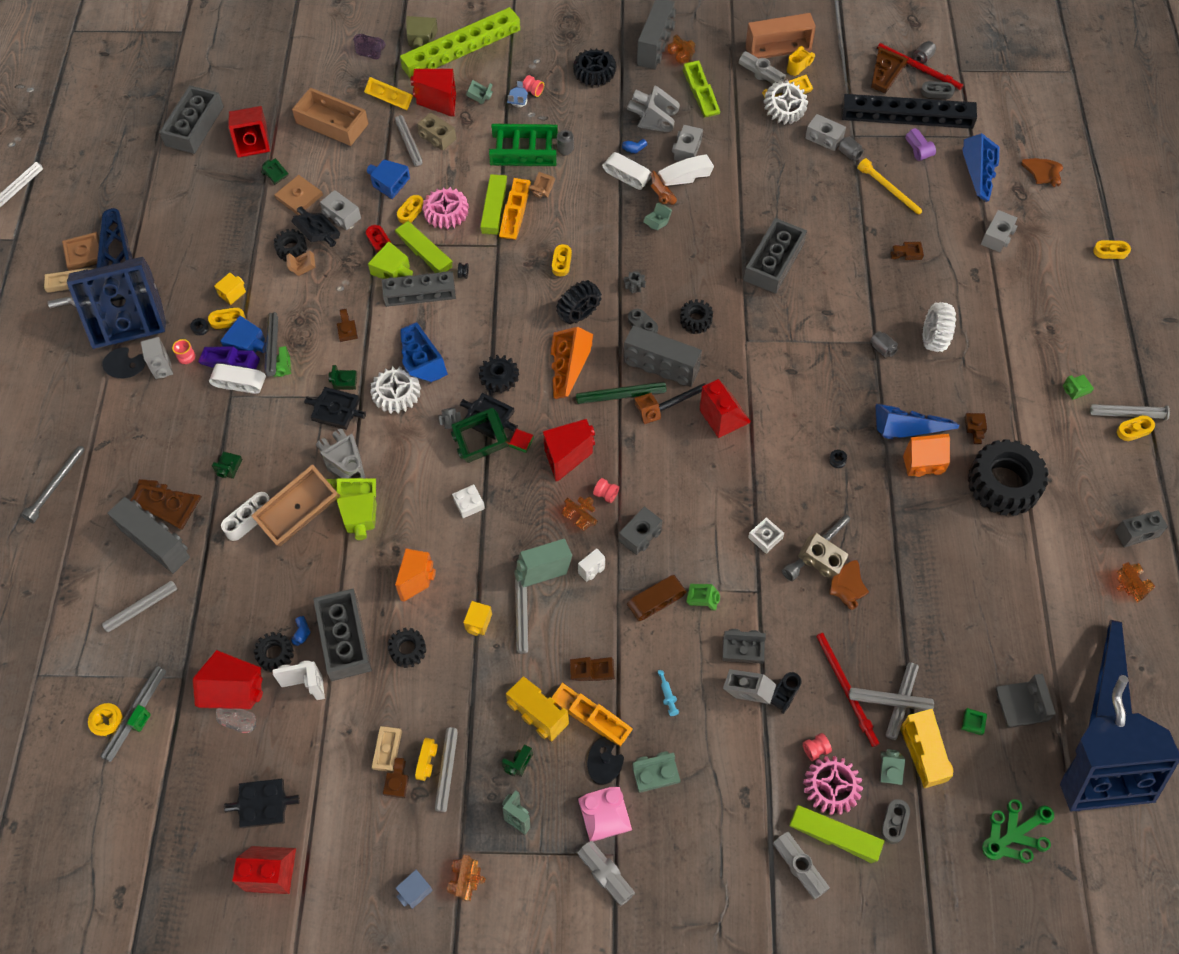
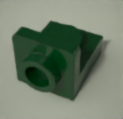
M276 158L263 163L261 173L263 175L266 174L274 185L288 177L289 173Z
M332 365V372H329L328 378L333 388L336 390H356L357 371L338 370L336 365Z
M223 451L218 463L213 462L212 467L217 476L234 479L243 459L240 455Z
M524 744L521 750H517L513 759L514 763L503 758L501 764L504 771L511 776L517 774L522 777L533 756L532 748Z

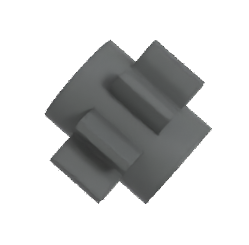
M638 271L629 272V276L624 277L625 289H629L631 293L641 292V287H646L645 275H641Z
M455 408L441 410L442 415H438L439 423L444 425L445 429H452V424L461 421L460 411L456 412Z

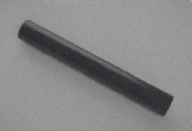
M703 383L660 403V412L701 393L702 386L706 384Z

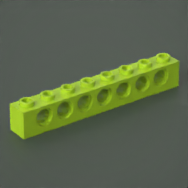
M511 7L506 8L400 55L402 69L411 78L414 74V69L438 68L520 31V18Z

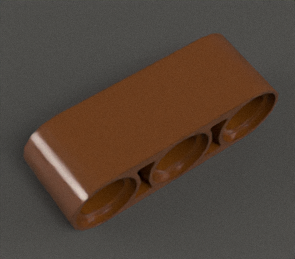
M671 575L631 598L627 602V606L637 621H643L682 598L686 594V590L677 577Z

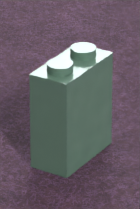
M565 538L521 551L517 560L516 570L514 571L516 580L520 581L523 587H527L567 574L572 553Z

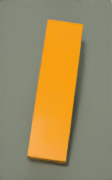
M513 179L512 189L509 192L507 204H505L499 234L500 238L517 239L530 190V180Z
M564 683L560 685L552 696L556 706L561 709L564 707L569 715L620 747L633 730V728L600 704L596 705L583 694L576 693Z

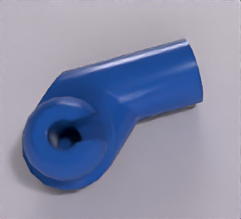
M645 139L637 143L633 141H624L622 143L623 150L634 154L647 146Z
M304 616L295 619L298 630L291 638V642L295 646L303 644L310 635V629Z

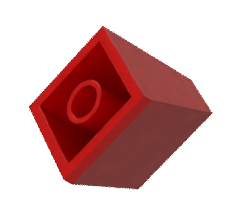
M414 69V74L411 76L410 81L411 86H414L413 98H416L417 105L455 117L456 86L453 69Z
M262 106L229 111V130L237 158L270 152L266 120Z
M719 379L702 386L699 410L718 438L751 422L732 393Z
M587 419L543 431L544 451L555 481L561 480L593 453V446L595 445L593 436H595L593 426L588 424Z
M216 650L193 677L195 706L198 708L251 709L256 702L258 703L263 695L261 667Z
M251 846L236 858L232 882L245 892L289 894L296 848Z

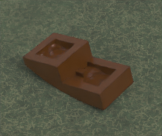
M612 657L570 659L571 680L601 681L615 679L614 659Z

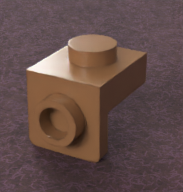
M538 172L534 185H530L529 189L536 197L542 198L544 196L548 198L555 178Z
M310 250L296 258L290 253L286 255L287 268L298 276L316 268L314 253Z

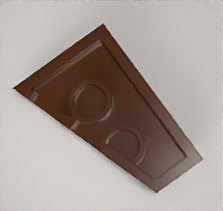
M879 47L871 88L886 94L907 64L908 59Z
M139 485L130 501L134 499L141 505L142 509L183 530L202 496Z

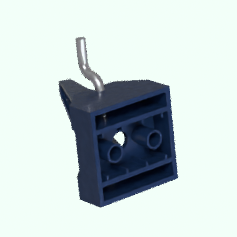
M115 208L108 209L102 214L97 268L69 273L67 285L72 297L48 301L49 308L72 304L77 308L92 349L163 333L166 328L162 301L154 283L151 269L143 257L132 258L120 212ZM114 222L118 226L114 231H111L109 226ZM114 239L123 245V250L116 259L109 255V245ZM125 256V259H126V260H125L124 262L120 263V261H121V260L123 259V257ZM122 299L126 301L122 306L112 304V302Z
M1109 621L1088 729L1080 739L1075 750L1077 755L1060 783L1070 812L1156 803L1179 764V751L1170 731L1139 713L1132 714L1123 627L1120 621Z

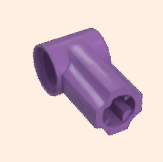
M914 128L906 134L905 138L913 148L916 160L920 161L936 154L934 143L932 141L927 142L919 130Z

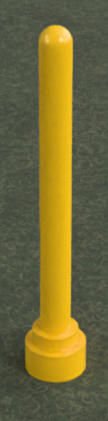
M865 158L859 163L857 167L859 171L870 174L916 214L922 213V209L873 169L871 161Z

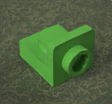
M279 347L274 377L291 374V360L287 347Z
M1084 374L1076 378L1072 375L1068 376L1063 384L1065 392L1070 395L1072 400L1092 393L1094 390Z
M690 584L686 602L691 606H708L711 610H716L717 604L720 602V594L712 584Z

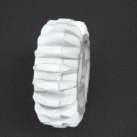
M787 79L784 83L782 80L778 83L775 82L768 88L764 99V104H766L764 110H769L767 115H772V120L776 118L778 119L777 123L783 121L785 125L787 122L789 124H792L794 121L797 122L803 117L804 112L807 110L808 101L806 100L807 95L803 94L804 89H799L800 84L795 86L794 81L790 84ZM783 93L782 96L775 97L776 94ZM797 108V110L789 112V109Z
M943 302L934 303L928 310L922 333V340L926 349L943 352L950 345L953 333H955V322L957 320L955 318L956 312L952 305Z
M392 366L391 370L388 371L385 368V373L379 372V377H374L370 393L373 402L376 403L378 408H382L384 412L388 410L392 414L393 411H396L399 414L400 410L403 409L406 412L407 407L412 408L413 403H417L421 389L417 377L409 375L406 369L402 370L399 367L395 370Z

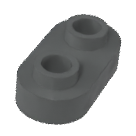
M927 81L923 83L921 88L923 96L938 99H950L955 91V87L948 82Z
M633 309L629 312L628 322L632 327L634 325L653 333H658L657 323L643 310Z
M893 800L886 810L881 835L890 844L899 843L905 835L910 808L903 800ZM894 809H898L901 815H896ZM889 830H894L896 836H891Z

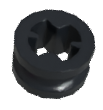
M459 262L458 278L465 277V279H468L469 264L465 263L463 265Z
M202 318L194 319L190 325L193 333L198 336L206 334L209 329L206 321Z
M838 449L832 451L829 459L830 464L834 468H843L846 465L847 454ZM835 456L837 458L838 456L841 457V461H835Z

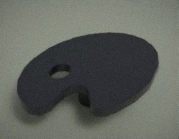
M122 347L109 352L104 357L102 366L103 370L112 377L130 378L139 374L144 369L146 362L143 354L129 358V348ZM135 363L136 366L131 368L130 364Z
M601 737L594 743L587 760L588 773L591 779L599 785L611 783L619 775L624 762L622 754L612 755L611 752L616 744L605 737ZM605 747L607 750L602 754L600 750Z

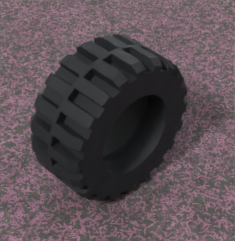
M1003 439L1002 442L996 440L991 444L985 445L978 452L969 469L968 486L970 491L974 492L972 496L976 501L979 500L981 502L980 505L982 507H988L993 513H996V511L1000 512V515L1007 516L1010 513L1011 516H1015L1020 512L1025 513L1029 511L1030 508L1036 505L1048 485L1049 479L1047 476L1049 472L1048 468L1045 467L1044 459H1040V454L1036 450H1031V446L1027 444L1022 445L1020 441L1010 442V439ZM1002 467L1014 471L1020 476L1024 486L1012 488L1001 484L994 477L992 469Z

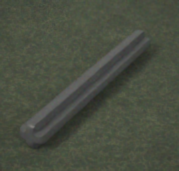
M276 312L269 313L267 319L265 373L268 377L276 374L278 316Z
M156 666L101 753V758L109 762L113 760L132 729L127 724L128 720L138 705L143 707L147 705L166 674L165 669L160 666Z

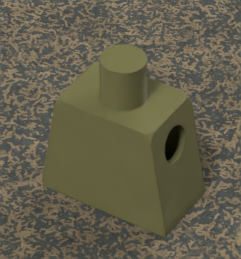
M406 17L408 45L413 50L434 41L438 32L436 18Z

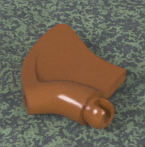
M1039 158L1022 160V166L1034 176L1036 184L1050 183L1053 187H1056V184L1058 187L1061 185L1060 172L1063 170L1062 164L1053 160Z
M652 171L651 187L659 195V202L663 205L667 203L674 205L677 201L676 196L668 186L663 184L659 175Z
M857 560L844 565L840 573L833 577L830 585L829 594L839 597L850 610L857 608L858 602L856 600L869 593L862 582Z

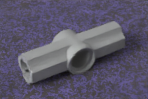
M745 51L739 59V64L754 72V76L758 80H767L773 84L775 82L778 83L780 80L784 81L786 78V74L770 66V61L766 58H757Z
M789 832L784 833L773 842L775 848L789 865L791 873L800 880L814 900L830 889L829 885L812 864L811 857L803 852ZM796 861H803L806 864V870H799L796 867Z
M593 841L586 843L577 852L579 857L592 871L591 874L602 888H606L616 902L622 906L635 894L634 890L620 875L621 872L610 858L607 859Z

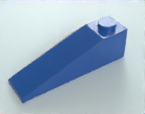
M981 133L964 139L962 150L976 194L987 202L990 200L993 188L992 178L996 176L994 169L999 165L1000 147Z
M416 322L402 328V363L409 375L430 382L448 375L443 357L419 324Z
M876 404L875 407L877 430L882 434V437L887 439L959 428V424L951 419L927 415L926 418L925 415L916 411H911L908 414L898 407Z

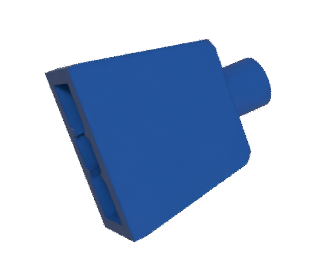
M382 160L378 166L370 164L367 168V173L371 175L373 187L391 199L397 195L410 179L408 166L392 161Z
M242 316L237 318L220 341L223 347L234 346L238 351L253 350L255 353L257 351L266 352V342H264L265 337L262 330Z

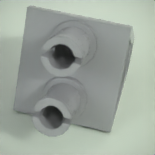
M654 86L649 95L635 89L632 100L629 101L626 110L640 115L638 124L640 128L671 132L675 121L669 115H675L679 111L680 105L678 101L658 86ZM667 106H672V107H674L675 109H674V110L669 109Z
M338 429L340 434L337 431L332 434L333 438L337 441L335 444L330 446L326 438L321 439L323 445L320 440L316 443L317 448L321 451L326 469L337 478H351L354 474H359L360 478H366L360 453L352 434L347 436L343 429Z

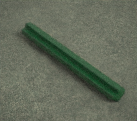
M665 382L581 392L576 393V402L581 404L642 396L649 393H665L667 387Z

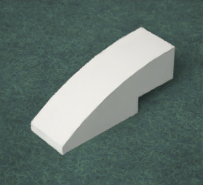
M707 154L674 163L660 170L658 175L665 186L693 183L695 178L710 176L714 165Z

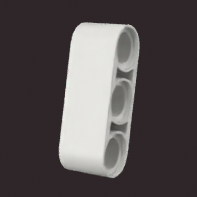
M616 152L612 153L602 165L608 174L638 190H641L651 179V172L647 168Z
M216 364L209 383L218 388L258 394L262 389L266 375L256 369Z
M256 493L222 521L221 528L229 540H239L258 524L251 515L263 506H260V504L267 503L270 500L267 493Z

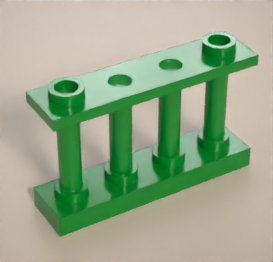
M491 124L492 137L496 138V149H489L490 165L557 166L556 150H552V139H557L558 125ZM503 138H513L512 149H502ZM519 138H529V149H519ZM536 138H546L545 150H535Z

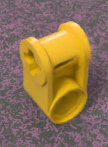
M803 46L798 47L789 56L787 73L792 76L799 75L813 62L815 53L804 50Z

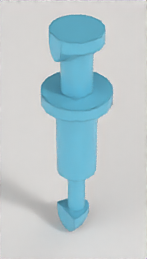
M658 670L665 697L663 703L669 706V715L675 716L679 714V710L676 709L674 704L677 698L673 696L670 685L665 680L664 671Z

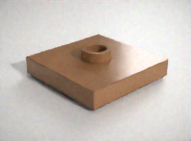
M298 175L274 194L275 199L290 210L300 215L297 212L298 207L302 206L306 210L321 198L323 193Z
M97 232L62 241L66 266L69 271L97 264L99 236Z

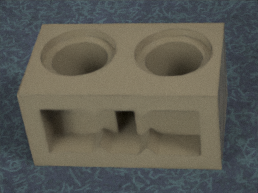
M431 112L417 123L419 136L443 151L456 140L455 127Z
M814 533L807 538L798 557L806 565L813 566L819 570L821 575L831 578L840 573L849 554L819 534ZM812 548L815 549L816 555L813 554ZM828 559L832 561V566L829 564Z

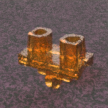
M678 35L673 36V42L668 44L667 51L670 55L677 52L676 60L679 64L693 62L691 58L695 53V43L692 40L683 41Z
M567 497L564 501L567 505L561 514L571 521L578 512L581 517L575 525L583 531L588 529L591 524L594 526L597 524L598 521L586 512L589 510L593 513L596 509L592 506L594 500L591 497L586 499L580 497L577 500L581 504L580 507Z
M1127 562L1117 571L1119 575L1117 580L1120 585L1116 589L1118 592L1125 590L1128 596L1133 595L1138 603L1155 588V585L1149 579L1142 582L1139 578L1144 573L1139 563L1130 565Z
M463 855L462 859L453 860L452 872L459 874L458 881L449 882L448 893L464 901H471L472 892L477 891L478 883L483 884L486 880L485 877L480 876L481 868L477 867V860L472 859L469 855Z

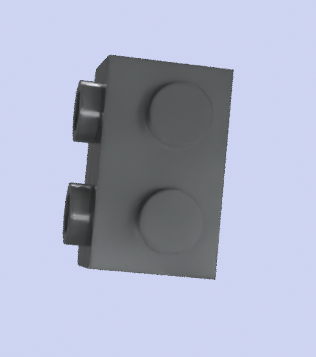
M738 629L724 631L722 661L764 664L766 633H761L757 630L740 632Z

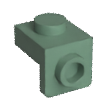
M472 80L466 96L483 105L485 100H489L493 93L491 91L493 84L490 83L486 88Z
M658 202L654 212L645 216L643 223L649 225L651 229L659 230L668 224L672 209Z
M887 749L886 752L881 751L880 782L902 785L905 758L897 750Z

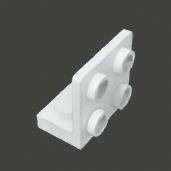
M302 661L298 665L293 666L282 665L278 669L272 670L273 676L281 687L305 683V687H308L309 693L313 694L316 700L325 699L323 677L314 661Z

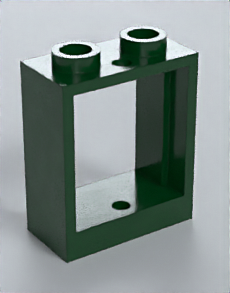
M494 408L451 425L453 428L451 435L453 440L458 442L459 445L457 452L460 458L468 463L510 446L498 412ZM490 420L498 442L469 453L462 431Z

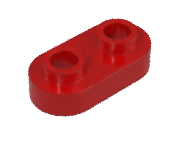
M371 225L367 228V239L376 253L388 242L391 243L381 226Z

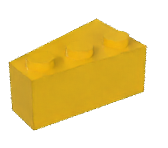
M523 676L506 693V703L513 711L518 710L522 714V719L528 725L533 724L537 728V733L543 739L548 738L552 742L569 725L568 711L564 707L559 710L554 705L555 701L551 697L547 699L541 693V689Z
M933 709L908 715L900 731L923 787L928 788L948 782L953 777V767L948 760Z

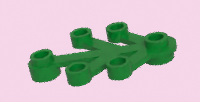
M1012 799L1007 804L1009 811L1007 833L1002 838H1000V824L1005 821L1004 813L996 810L990 815V821L992 822L990 838L986 839L982 845V851L988 859L999 860L1005 856L1020 860L1025 864L1033 860L1034 855L1030 849L1025 848L1018 851L1006 847L1010 843L1037 848L1040 852L1050 849L1051 842L1046 837L1036 839L1023 836L1037 825H1047L1053 821L1054 812L1050 807L1040 806L1035 811L1034 817L1017 827L1018 813L1022 810V804L1019 800ZM1011 804H1016L1018 806V810H1014L1011 807ZM1043 811L1048 812V818L1043 815ZM994 815H999L1001 821H996ZM1040 841L1046 843V848L1040 846ZM991 845H995L998 851H992ZM1023 852L1029 855V860L1023 858Z

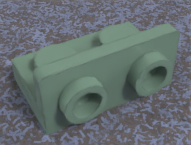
M665 751L658 753L656 757L649 759L647 756L636 759V762H633L632 769L639 793L678 784L681 781L674 753Z
M515 790L512 795H507L502 803L504 806V820L526 835L530 829V816L528 815L529 812L520 805V793Z

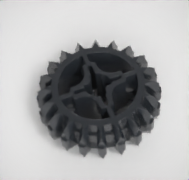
M590 48L589 51L584 49V52H579V55L575 58L573 72L580 83H585L586 86L590 84L592 87L594 85L599 87L600 84L605 85L606 82H610L614 78L616 62L613 55L609 54V51L604 52V49L598 50L597 48L596 50Z
M589 280L577 282L561 295V299L557 301L556 312L565 323L570 325L573 323L577 324L579 321L592 315V312L600 305L602 294L596 284Z

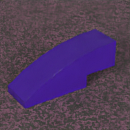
M234 346L204 347L198 362L214 368L216 364H225L257 369L260 358L253 350L238 351Z

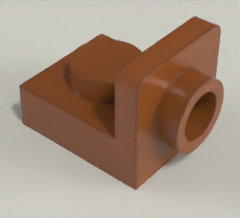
M652 393L634 398L635 405L641 413L644 424L661 419L659 403Z

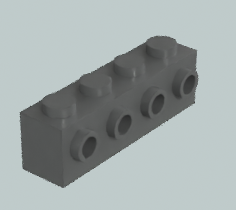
M453 271L382 279L383 298L386 307L456 299Z

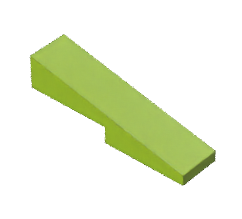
M700 61L685 63L682 71L704 118L720 114L711 85L707 83Z
M490 174L480 226L482 234L499 235L507 175Z
M409 221L395 229V233L416 256L419 255L435 273L447 272L452 268L453 261Z
M376 478L326 479L339 493V498L374 493L376 498Z
M799 805L796 806L789 825L827 845L833 844L870 863L879 860L885 841Z

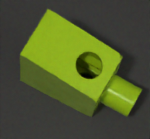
M390 242L368 263L370 274L381 279L413 275V271L409 269L408 257Z
M374 493L337 498L347 533H354L356 540L366 539V531L375 528L377 502Z

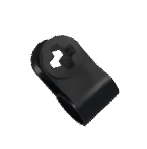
M789 672L784 675L778 686L775 687L770 703L779 708L782 714H785L797 695L802 683L801 677L795 672ZM793 681L796 683V687L791 688L786 682Z

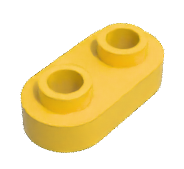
M419 195L410 196L397 211L398 221L402 224L407 221L413 222L422 211L423 198Z
M1111 240L1098 241L1093 249V253L1102 259H1124L1131 251V247L1127 242Z
M558 245L554 250L552 272L556 276L562 277L569 273L572 250L568 245Z
M229 308L211 312L208 316V321L212 328L222 329L231 327L239 316L245 319L246 317L242 309Z
M1144 415L1124 421L1118 427L1117 435L1124 441L1141 438L1153 431L1155 422L1152 418Z
M425 738L416 768V780L425 781L427 777L430 778L433 765L430 763L432 756H436L438 744H435L434 739Z

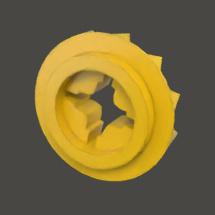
M111 703L97 706L89 715V729L97 736L107 737V735L114 733L123 719L121 710ZM102 715L109 718L110 725L103 723Z

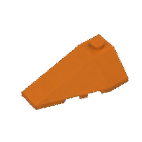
M579 327L554 332L551 345V355L554 356L552 369L555 370V376L552 379L553 398L560 399L569 396L591 351L592 333Z

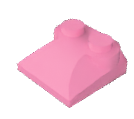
M620 787L605 788L578 798L589 841L594 842L632 831Z

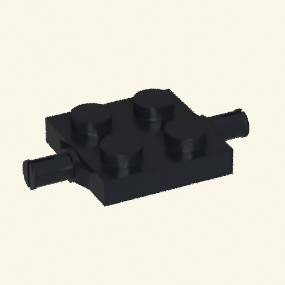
M302 206L297 208V212L300 215L293 216L291 222L310 242L326 241L330 247H334L336 241L333 239H338L340 236L338 229L322 213H309Z
M324 387L317 399L306 396L304 401L305 404L314 406L311 415L312 421L347 430L353 417L362 419L366 417V411L357 410V405L360 401L359 395Z
M482 393L473 403L462 399L460 402V406L468 409V414L464 419L494 408L498 412L503 429L507 428L515 433L518 425L509 422V419L515 412L514 408L489 395ZM490 420L472 427V429L496 440Z
M282 778L239 783L237 802L225 803L224 807L226 808H224L225 813L238 811L240 828L284 824L287 805L300 804V800H298L300 797L299 794L286 796L284 780Z

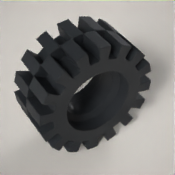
M286 229L285 233L281 231V235L277 234V238H274L276 253L285 262H287V254L290 253L296 258L306 253L308 249L305 237L299 230L295 231V229L289 231V229ZM289 243H296L294 247L285 248Z
M695 299V302L689 300V304L686 302L684 307L682 306L680 324H682L683 329L686 328L687 332L692 330V334H695V331L701 334V330L706 332L707 328L709 329L712 325L713 311L707 302L704 304L703 300L698 302V299ZM698 313L701 314L703 318L700 320L692 319L690 315Z
M403 628L402 632L399 629L396 631V635L393 633L391 635L392 640L389 639L388 651L393 662L397 663L400 667L403 665L404 668H408V665L414 667L416 662L417 664L421 663L420 659H424V653H426V644L422 634L420 635V632L414 631L413 628H410L409 631L407 628ZM411 641L415 644L412 653L403 654L399 651L400 645L403 642Z
M271 632V636L266 633L264 634V639L261 637L258 639L260 643H255L254 657L264 670L267 671L268 669L272 672L273 669H278L279 666L292 662L290 658L294 657L292 653L294 649L285 635L279 632L276 635L275 632ZM275 645L281 647V654L274 659L267 657L266 653L270 647Z

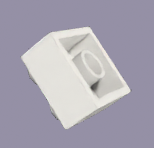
M475 485L452 494L462 518L485 509L484 502Z
M765 518L749 532L748 538L767 554L783 539L784 532L768 518Z
M595 549L578 563V574L586 582L592 580L598 572L601 573L605 569V556L598 549Z

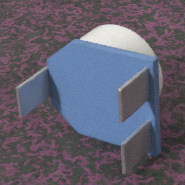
M517 81V87L510 90L507 103L515 107H523L527 104L528 92L523 88L522 81Z

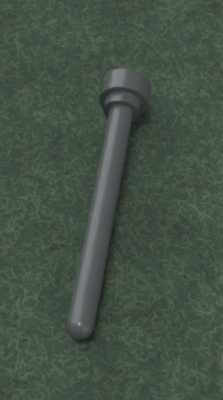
M83 446L76 448L33 506L24 509L21 513L24 519L31 523L36 522L39 518L40 508L85 450Z
M844 515L822 537L830 541L850 521V517ZM812 548L813 554H816L815 549ZM799 558L795 563L787 564L782 569V574L789 581H794L799 576L800 569L805 563Z

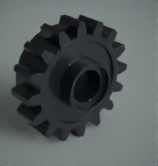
M496 355V359L490 356L489 362L483 361V366L479 367L481 385H485L486 390L490 389L492 393L508 392L511 387H515V382L519 381L517 363H513L512 358L506 360V355L502 358Z

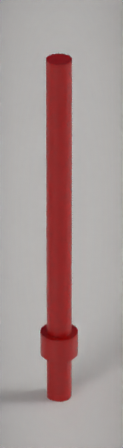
M879 43L877 49L881 47L907 58V64L942 82L951 83L958 90H961L963 84L954 80L952 76L944 75L882 43Z
M824 633L818 634L816 637L860 722L859 727L862 733L866 734L872 747L878 746L880 743L873 731L874 726L871 720L867 719L858 701L849 699L851 686Z

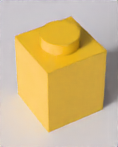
M228 273L214 285L218 296L230 305L246 293L244 281L239 276L235 277L231 273Z
M474 601L471 602L463 622L465 630L469 634L478 636V634L485 635L492 617L491 606Z

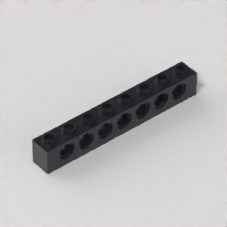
M844 94L842 120L973 129L977 120V102Z

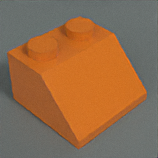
M949 434L910 438L903 455L908 476L921 477L925 474L940 475L946 472L950 464Z
M405 549L395 584L401 601H406L429 587L430 581L434 580L436 569L433 568V560H431L429 552Z

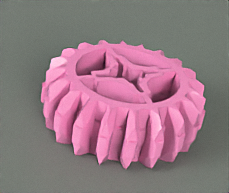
M443 187L442 190L436 189V192L431 191L430 195H426V200H423L422 210L424 218L428 221L429 225L433 224L434 228L439 226L440 229L446 227L448 230L449 227L455 228L456 224L461 225V221H465L466 216H468L469 205L466 196L462 192H458L457 189L452 191L451 187L449 189Z
M827 756L824 757L823 762L817 759L816 765L811 764L809 767L810 771H806L805 776L807 779L803 781V784L808 786L804 789V793H811L807 800H815L814 808H817L818 805L822 806L821 813H824L826 809H829V815H833L835 810L838 815H842L843 810L848 813L851 810L850 806L855 807L857 805L856 800L861 798L858 792L863 790V787L858 785L862 782V778L855 777L858 774V770L851 771L852 763H849L848 766L844 765V758L840 762H837L836 756H833L831 761ZM830 770L828 778L816 779L817 775L821 772ZM838 772L842 774L847 781L842 780L839 777ZM832 779H833V783H835L834 786L837 785V787L835 788L834 792H833V788H831V785L829 786V784H830V782H831ZM819 790H822L827 794V799L821 795ZM849 792L847 798L836 801L838 793Z

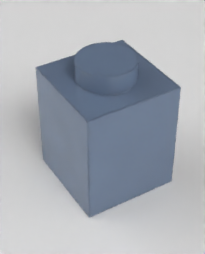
M415 870L396 887L399 893L396 897L404 907L409 905L413 909L433 890L421 874Z

